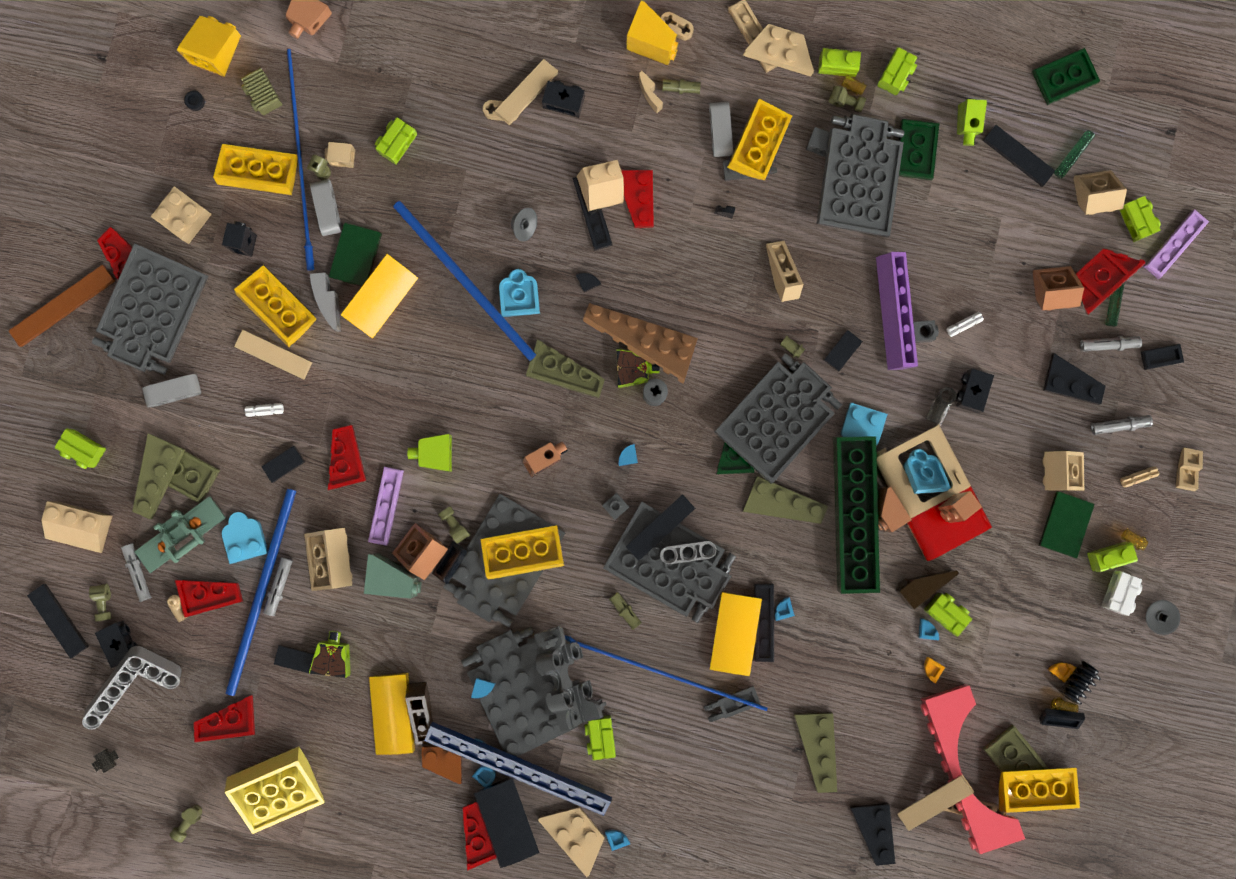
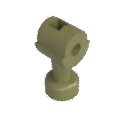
M834 86L828 102L836 107H844L845 104L854 106L855 111L861 113L866 98L859 96L856 99L848 95L844 87Z
M312 155L307 169L315 172L316 176L321 180H326L331 175V170L327 166L328 161L320 156Z
M450 506L440 512L438 516L442 521H447L451 528L448 530L451 537L459 544L469 537L470 533L465 526L460 525L453 517L454 510Z
M109 585L90 586L89 597L96 602L98 613L94 614L95 621L112 619L111 612H106V601H109L111 598Z
M192 805L184 810L181 814L183 820L180 826L173 828L169 834L170 837L176 842L182 843L187 836L186 830L201 819L202 808L199 805Z

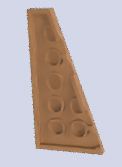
M589 303L583 319L585 323L601 333L606 332L613 337L612 340L627 345L628 350L650 364H657L662 367L663 372L668 375L670 373L678 378L679 382L684 384L698 338Z

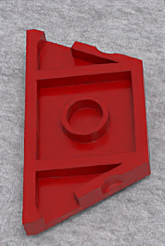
M1102 249L1076 273L1084 287L1082 303L1086 314L1089 315L1145 265L1146 262L1142 259L1137 260L1125 254H1117L1111 250Z

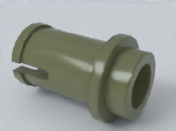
M788 336L780 344V346L792 353L794 358L795 356L799 358L805 350L802 344L800 346Z

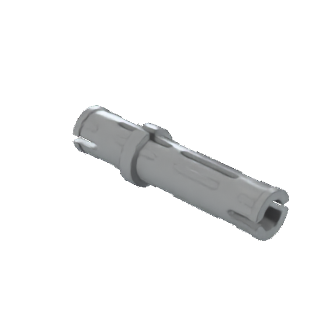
M1117 336L1116 338L1080 341V350L1082 352L1112 349L1123 351L1127 348H1141L1142 346L1140 336Z
M1151 415L1141 417L1128 416L1120 420L1091 423V432L1093 435L1123 430L1135 431L1138 428L1152 427L1153 420Z
M133 543L120 547L127 563L125 567L129 569L139 602L152 598L140 566L141 561L140 559L138 560L134 552Z
M281 557L271 591L267 594L268 600L263 614L275 616L279 601L283 598L282 592L293 560Z

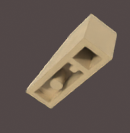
M785 241L766 244L775 288L781 302L799 299L804 284Z

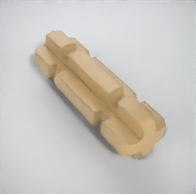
M1155 466L1122 477L1120 482L1123 487H1129L1159 476V471Z

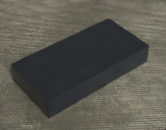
M847 330L824 361L839 372L863 341Z
M1180 344L1141 351L1144 370L1184 363Z
M293 446L263 465L262 469L271 483H274L305 463V460L296 446Z
M452 541L432 574L448 584L468 551Z
M279 645L274 665L309 673L314 653Z
M1046 708L1039 720L1042 725L1079 729L1085 721V714Z

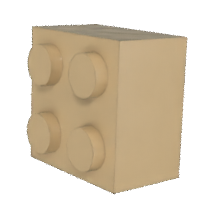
M174 186L151 217L189 244L212 214Z

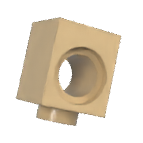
M328 143V148L325 149V159L331 166L354 167L355 148L352 144Z

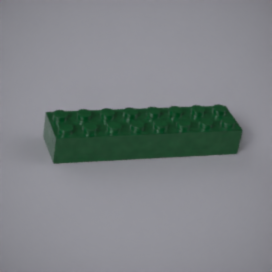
M876 436L834 437L837 591L841 594L880 593Z

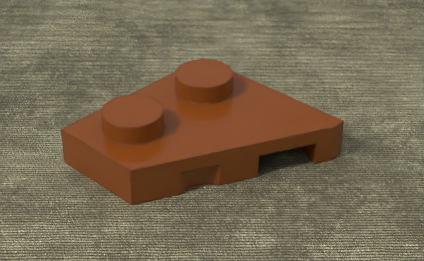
M422 746L423 768L457 784H462L461 756L438 746Z

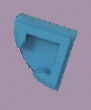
M635 444L626 447L619 457V466L638 463Z
M790 597L784 598L777 605L775 621L795 616Z
M920 618L918 638L939 640V633L931 622Z
M476 678L471 698H482L488 695L494 688L495 683Z
M618 830L605 831L612 851L630 844L629 839L624 833Z

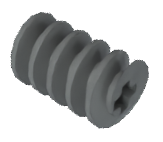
M660 379L649 380L643 389V399L650 406L661 405L668 395L667 385ZM654 389L658 390L656 397L652 396Z

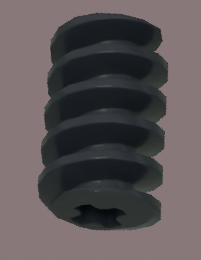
M1083 660L1081 662L1083 667L1078 666L1076 668L1079 674L1072 673L1075 680L1068 678L1067 682L1070 686L1064 684L1062 687L1065 692L1059 691L1067 699L1082 705L1079 697L1087 698L1084 691L1092 692L1089 685L1096 687L1093 679L1101 680L1098 675L1099 671Z

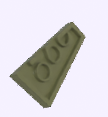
M537 339L534 348L536 356L530 361L526 377L600 398L605 381L604 378L580 366L572 359L563 356Z
M148 433L132 512L147 519L154 518L185 449Z
M757 476L742 512L821 524L828 506L775 483L770 484L767 480Z
M833 713L794 714L816 791L818 793L837 792Z

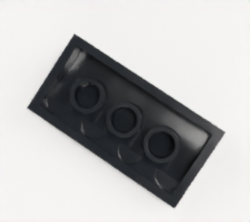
M508 777L473 793L500 868L515 864L540 853L513 778Z

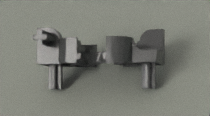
M561 626L534 634V638L528 639L527 647H530V650L538 649L539 651L536 657L538 673H541V676L550 675L554 682L553 690L546 694L547 697H545L549 710L552 713H556L548 716V724H551V727L559 725L562 732L575 728V726L586 721L602 718V710H604L606 702H602V699L590 700L593 695L590 680L583 682L579 680L571 681L568 675V666L572 665L574 660L583 658L580 645L577 642H568L565 639Z

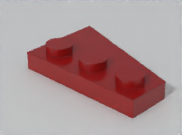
M250 695L237 703L227 706V708L194 722V742L255 735L253 696Z

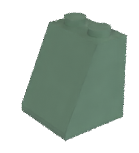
M380 553L368 554L364 594L411 599L421 592L422 582L419 581L418 576Z

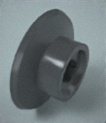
M524 208L512 217L511 228L519 241L529 240L537 228V215L532 208Z
M1156 601L1147 609V625L1156 634H1171L1180 624V612L1170 601ZM1160 613L1163 614L1162 621L1158 619Z

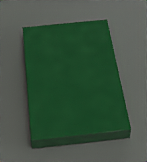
M1085 48L1032 71L1047 105L1100 82Z
M908 119L901 120L900 129L904 130V136L902 138L899 137V141L904 143L899 171L900 177L925 180L934 179L940 123Z
M344 223L329 278L362 287L370 277L382 233Z
M1056 491L1038 546L1077 559L1095 504Z

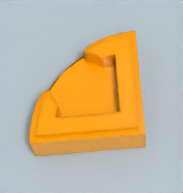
M929 657L925 659V673L929 680L936 684L945 667Z
M1056 663L1049 667L1048 671L1065 683L1077 667L1068 663Z

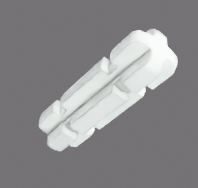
M977 312L955 323V325L949 326L946 330L949 336L952 337L982 322L984 319L982 314Z
M281 403L245 407V415L248 417L273 415V413L282 414L284 412V407Z

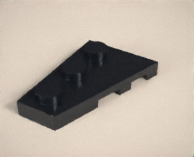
M1052 354L1043 391L1097 405L1102 404L1106 386L1057 354Z

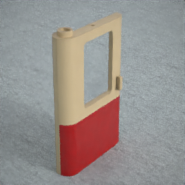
M940 425L888 451L884 448L876 452L877 467L887 486L892 487L912 519L907 524L926 561L933 560L992 528L983 508H980L968 519L961 522L949 523L941 517V511L938 507L954 494L971 491L977 500L978 498ZM927 440L930 442L950 480L951 488L947 492H942L925 502H921L918 495L914 494L898 456Z

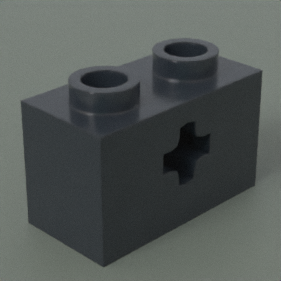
M557 80L553 82L548 81L542 100L543 109L579 118L585 99V90L576 85L566 86Z
M234 221V224L227 223L222 246L233 253L252 257L257 235L252 232L251 228L246 227L245 223Z
M973 368L964 372L961 378V383H963L962 389L956 395V407L975 413L984 412L994 375ZM974 387L973 389L974 391H976V393L973 394V391L970 390V388Z
M124 621L114 623L95 633L111 668L118 666L129 649L138 646L132 640L130 628Z

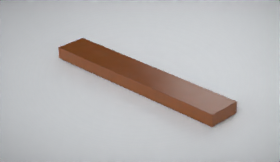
M101 265L9 330V333L18 346L23 347L116 280L106 266Z

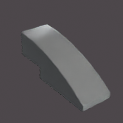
M326 273L310 274L313 294L321 313L332 329L341 332L339 297L335 291H330L329 275Z

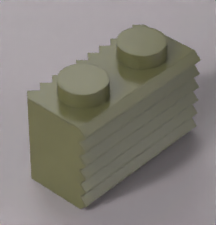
M261 67L241 78L244 83L241 87L247 96H251L252 101L250 103L256 112L259 111L262 115H266L283 105Z

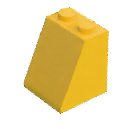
M641 1L627 34V50L669 65L670 60L674 61L678 51L679 42H676L677 34L644 1Z
M199 16L178 46L177 51L189 64L225 77L241 35L236 30V27L230 23L225 22V24H222L214 17L208 16L206 18Z

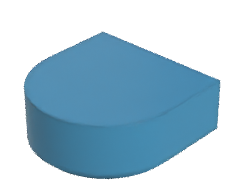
M481 765L472 777L486 788L494 781L496 771Z

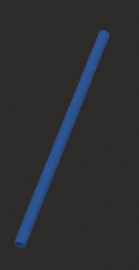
M401 201L395 203L393 206L395 210L523 355L531 361L536 356L535 352Z
M287 488L225 692L227 695L235 696L296 495V491Z

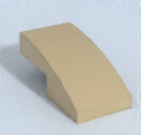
M641 71L639 73L641 90L649 105L658 113L663 107V102L653 93L655 83Z
M1189 448L1182 449L1177 469L1176 488L1189 491L1198 490L1199 471L1203 469V451Z

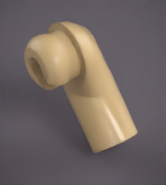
M177 595L170 596L167 600L168 607L177 621L181 622L186 618L184 617L180 598Z

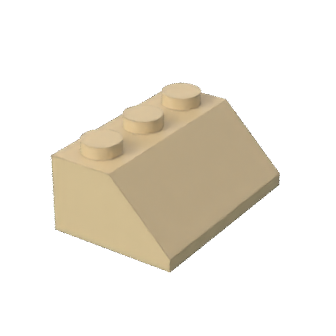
M47 501L42 516L45 539L102 553L112 515L58 501Z
M345 528L304 534L311 590L317 591L352 586V573L349 563L350 555L347 548Z

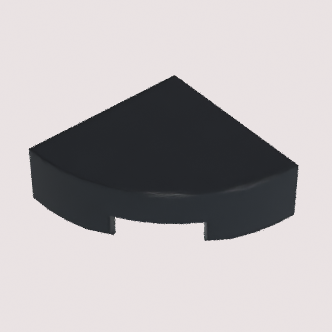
M719 205L716 206L714 214L732 219L735 207L727 205L726 208H723Z
M576 274L584 293L601 285V282L592 274Z

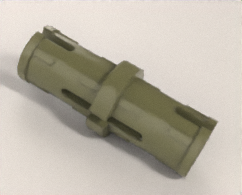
M663 79L662 91L679 92L682 95L683 93L700 94L701 82L684 81V79H680V81Z
M619 592L609 599L619 612L618 615L624 618L632 630L642 623L632 611V606L624 601Z

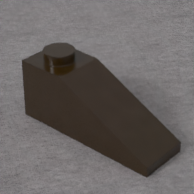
M947 570L910 578L909 580L906 578L898 584L899 588L895 591L910 609L915 610L955 578L959 572L957 570Z
M427 682L407 684L405 700L415 745L428 744L424 740L433 719Z

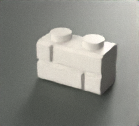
M1114 571L1101 607L1129 616L1135 610L1136 603L1134 601L1136 596L1142 591V579L1121 571Z

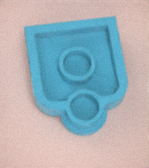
M521 269L513 270L509 277L503 279L499 285L501 315L503 317L540 314L536 280L531 276H527Z
M850 403L842 426L841 436H876L877 446L887 414Z
M922 449L913 450L909 454V458L904 463V469L914 494L947 492L951 488L937 457L927 455Z
M242 512L233 513L229 518V525H226L222 530V538L229 564L267 554L268 548L261 523L256 519H248Z

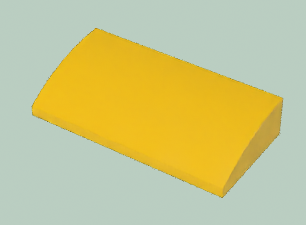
M758 99L727 168L752 178L765 180L792 115Z
M222 144L213 178L217 185L292 195L297 168V154Z
M386 254L342 312L341 316L373 339L417 281L418 277Z
M264 265L234 289L235 294L288 347L295 343L317 320Z
M557 525L481 539L485 574L488 580L564 566Z
M722 592L710 670L750 676L762 599Z
M408 673L370 676L376 755L413 753L415 751L414 736L405 700L407 684H409Z
M1077 768L1001 772L999 781V811L1009 813L1080 808Z

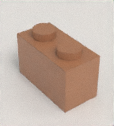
M967 491L954 494L938 508L941 511V517L945 521L953 523L965 521L982 506L972 492Z

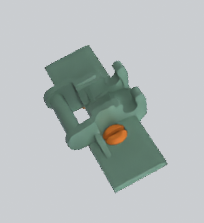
M211 496L185 515L181 511L175 510L171 513L172 518L163 524L157 523L153 526L160 533L134 551L149 573H152L170 559L174 563L179 562V558L198 544L202 545L205 542L202 536L226 518ZM189 535H193L194 539L189 541L179 550L175 549V546L178 543L183 541Z

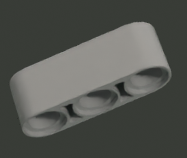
M729 101L709 103L713 157L732 156L733 141Z
M330 179L310 183L322 236L342 232Z
M197 374L182 376L142 388L147 407H156L201 394Z
M710 541L663 547L659 556L666 564L710 559L716 554V546ZM705 544H709L712 547V552L709 555L702 553V547ZM685 547H691L693 550V554L689 558H685L682 554ZM672 550L674 553L673 559L665 560L663 558L664 551Z

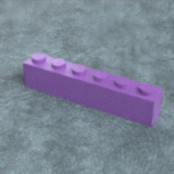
M890 252L876 257L888 370H903L918 366L906 252Z

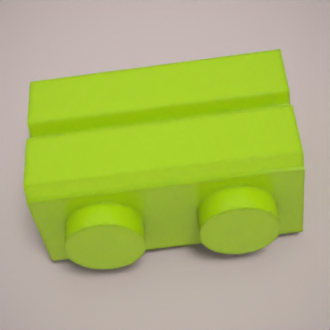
M897 47L877 86L893 95H898L900 90L904 92L909 83L906 80L908 75H913L917 64H915L917 56Z
M823 48L819 57L818 74L856 77L860 68L861 52Z
M396 117L394 121L391 120L386 126L387 131L384 136H379L375 142L376 151L395 165H397L417 136L414 128Z
M1146 196L1125 204L1123 209L1119 210L1133 242L1161 231L1160 220L1154 216L1152 212L1153 205L1150 200L1146 199Z
M69 428L64 430L61 439L55 445V449L60 451V456L69 460L70 458L76 460L75 464L84 469H87V467L95 468L106 451V448Z
M1122 542L1087 553L1091 568L1096 572H1103L1138 561L1132 542Z
M938 592L924 608V611L950 633L958 637L972 621V618L968 615L970 612L962 605L958 607L954 604L955 599L948 593L942 594Z
M611 715L603 716L600 719L591 720L584 724L585 734L590 736V743H587L588 755H592V760L615 758L616 752Z

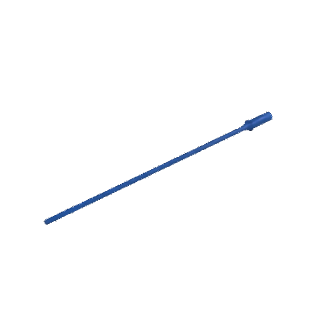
M287 49L306 237L304 246L307 271L315 270L313 246L309 238L291 49Z
M565 635V639L568 642H577L580 647L764 711L768 709L765 706L574 640L571 636Z

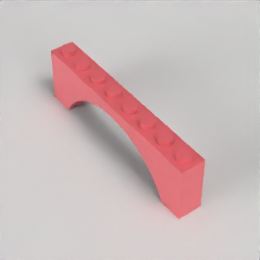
M965 684L921 699L923 704L920 707L924 716L927 715L929 723H927L929 732L931 735L934 734L936 740L934 742L935 749L938 754H941L943 759L941 766L943 771L948 773L950 779L947 782L962 775L958 760V739L965 718L976 705L970 686ZM974 794L955 804L958 811L962 812L963 818L961 821L964 829L969 832V844L972 850L975 849L979 854L1025 839L1018 819L990 810Z

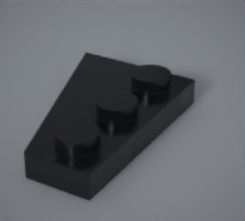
M882 803L850 806L875 865L896 864L890 805Z

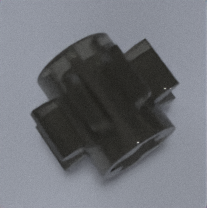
M105 749L93 756L96 761L92 763V766L96 772L102 770L105 773L117 766L115 761L119 757L115 750L109 752L108 749Z

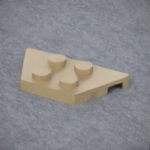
M768 24L743 53V56L810 77L814 73L804 35Z
M580 806L566 811H558L555 814L540 816L538 821L582 873L588 877L605 838L604 834Z

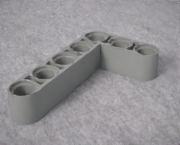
M141 646L132 647L87 706L82 720L83 726L87 729L98 728L137 675L164 688H176L180 683L182 673L180 666Z

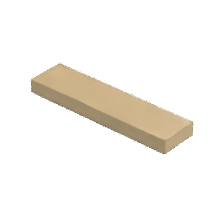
M741 0L728 7V11L750 45L762 32L763 28L747 1ZM759 61L766 73L778 67Z
M543 59L495 110V114L510 125L547 86V82L552 81L558 74V70Z
M242 330L234 346L301 379H305L312 365V362Z
M962 774L898 812V816L908 831L970 796L974 793V790Z

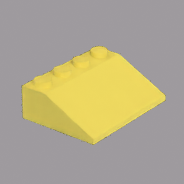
M299 746L227 777L225 794L252 834L325 802L310 764Z

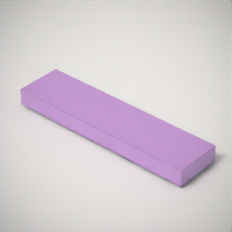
M1195 209L1192 210L1146 263L1144 268L1157 279H1160L1209 221Z
M388 467L383 469L368 539L370 543L388 546L404 473L403 470Z

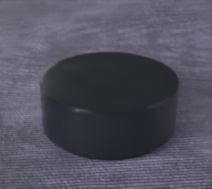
M190 91L185 95L184 103L190 110L199 111L204 107L205 99L198 91Z

